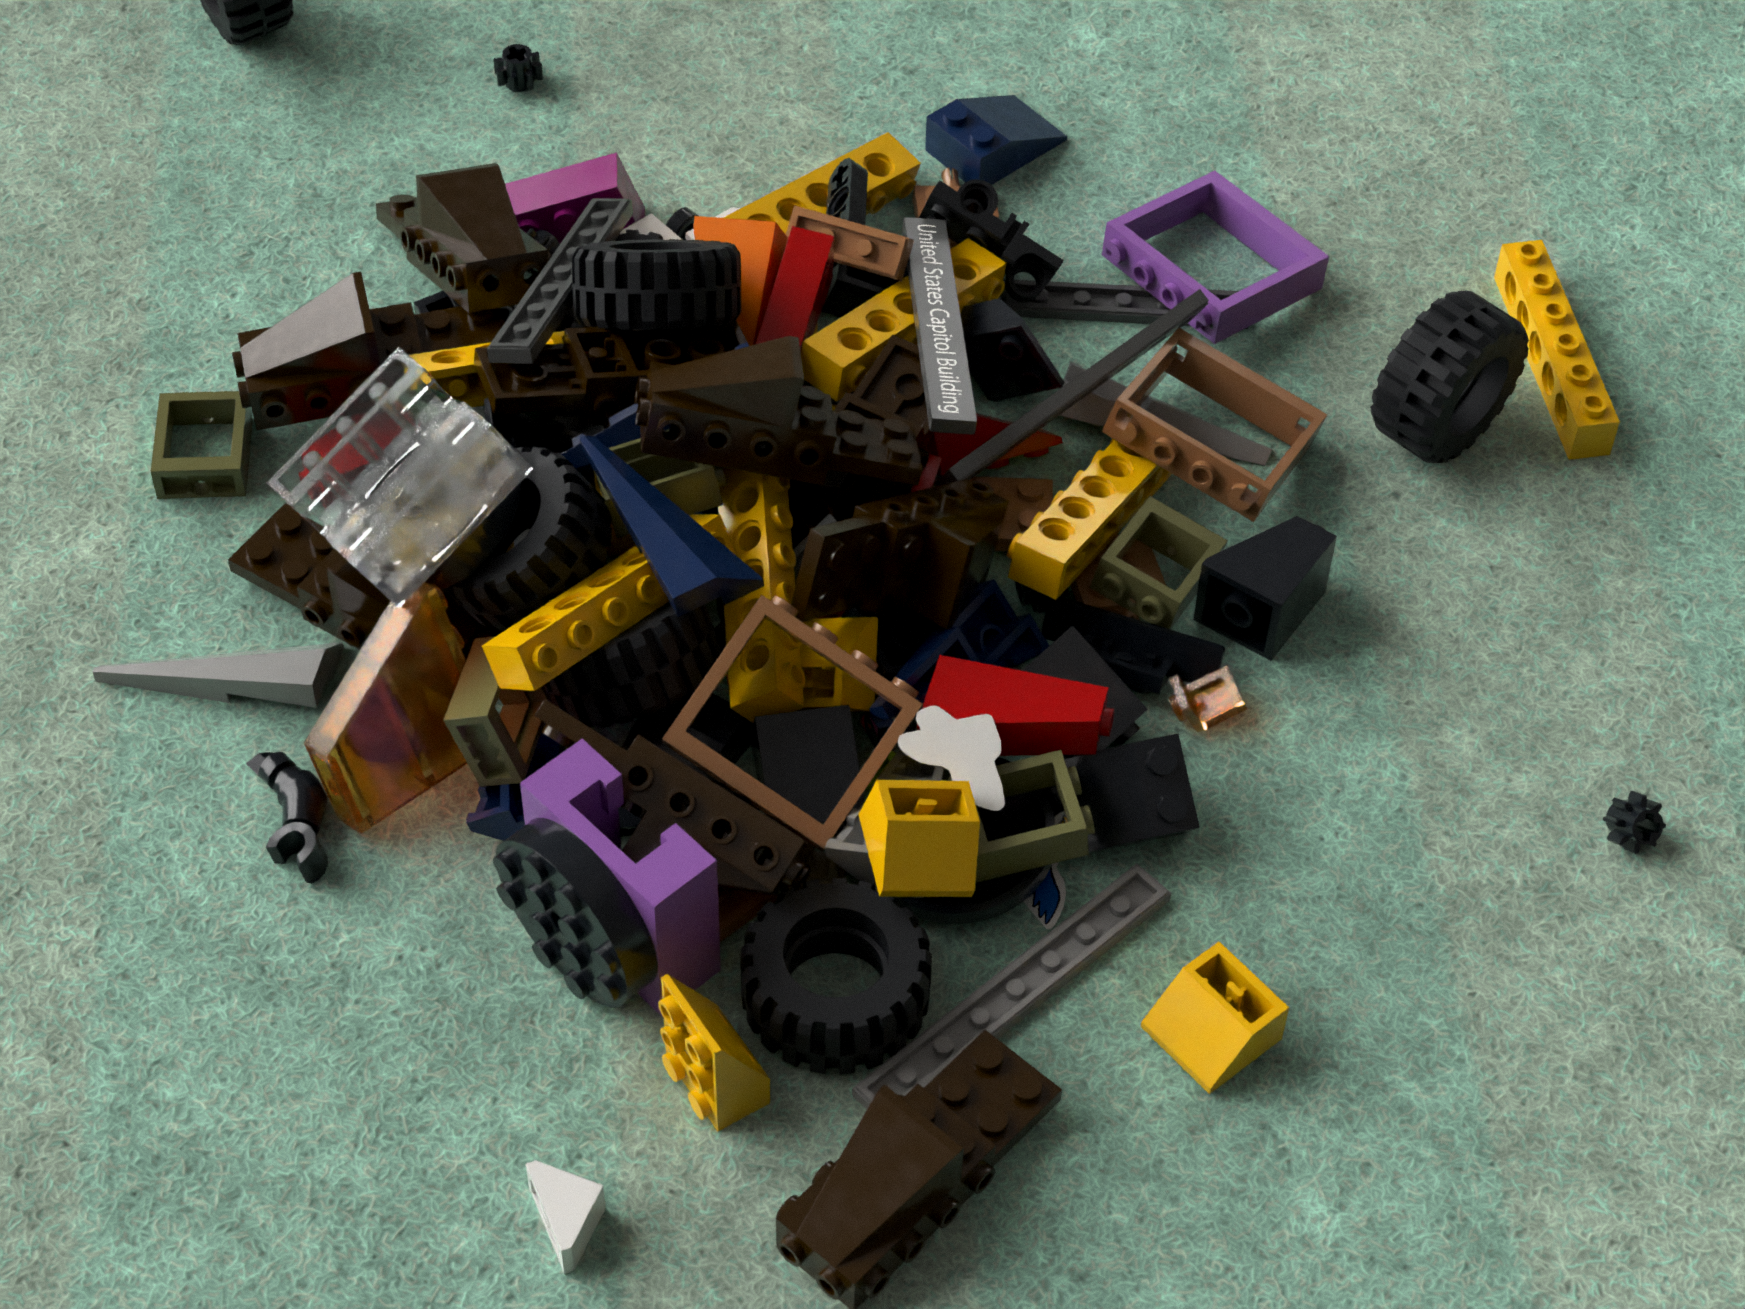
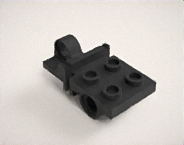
M979 179L969 180L956 191L939 180L919 218L946 220L949 239L959 244L969 238L1007 262L1005 288L1009 296L1023 303L1035 300L1054 277L1064 260L1025 236L1024 232L1029 223L1026 221L1020 223L1016 220L1017 215L1011 213L1006 222L993 215L998 205V196L993 186L988 182ZM1020 272L1029 273L1035 279L1036 288L1030 292L1021 291L1015 285L1014 276Z

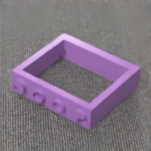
M1215 170L1107 222L1102 249L1103 257L1170 310L1201 289L1209 300L1207 302L1208 305L1188 324L1213 344L1322 289L1329 256ZM1204 212L1218 225L1279 271L1220 300L1148 244L1146 240Z

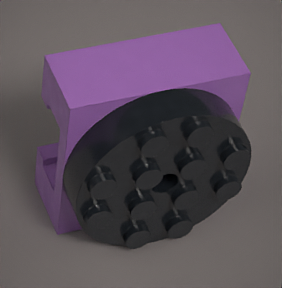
M584 739L576 742L520 782L525 826L501 842L497 847L496 856L493 858V864L498 871L501 884L496 888L497 893L503 903L509 909L515 911L525 930L535 942L532 944V950L537 959L546 968L555 966L564 975L567 987L577 998L583 999L587 996L603 1006L617 1008L638 994L662 1016L658 1001L662 999V976L669 974L691 989L696 990L721 970L717 860L675 823L660 834L661 845L635 864L621 850L618 808L624 804L622 774Z

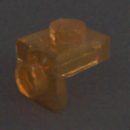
M1228 665L1188 685L1184 684L1178 674L1169 678L1175 693L1168 697L1173 711L1180 722L1188 719L1197 732L1205 731L1248 710L1234 674Z

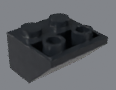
M1000 298L963 307L960 315L969 371L988 400L999 401L1063 387L1064 380L1025 321Z

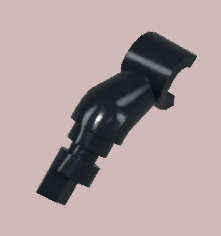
M284 752L258 753L246 764L271 789H274V792L278 795V803L283 807V826L269 838L266 849L275 864H286L287 859L291 855L299 852L296 856L298 868L306 883L312 884L325 874L328 867V857L317 838L328 804L325 787L310 770H302L300 767H297Z

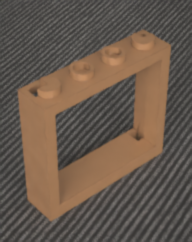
M1178 328L1116 399L1101 432L1254 522L1310 448L1328 414L1183 329ZM1177 345L1188 350L1186 357L1177 353ZM1170 374L1291 447L1266 480H1263L1141 408V404L1164 377ZM1301 417L1311 422L1307 428L1298 424ZM1249 484L1258 489L1256 493L1248 489Z
M761 595L662 738V743L823 852L826 842L830 837L833 838L898 742L899 735L905 732L923 704L915 699L919 693L911 685L897 677H894L892 682L875 672L879 665L858 650H854L850 655L835 645L839 638L827 628L816 622L810 628L795 618L798 610L790 603L776 595L771 601ZM765 618L901 710L824 824H821L687 732Z

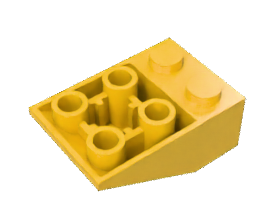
M666 974L662 976V999L658 1001L660 1012L664 1018V1027L660 1029V1034L666 1047V1054L662 1055V1061L671 1079L674 1082L683 1080L689 1089L688 1099L696 1115L701 1120L708 1117L716 1130L720 1131L770 1104V1078L718 1005L671 975Z

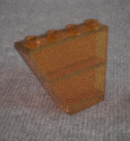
M418 578L402 581L304 742L337 817L361 834L468 764L443 721L466 662L461 650L464 647V641L458 630L450 624L445 609L448 608V603L442 591L435 584L430 585Z

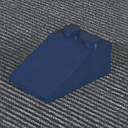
M1015 95L956 99L931 113L926 118L925 151L945 167L950 168V171H952V168H955L958 171V177L964 182L979 179L993 185L1067 141V136Z

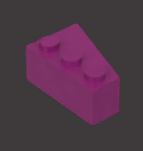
M617 152L505 184L519 228L525 233L530 228H533L535 231H548L556 237L560 244L593 198L632 200L633 215L623 229L645 217V206Z

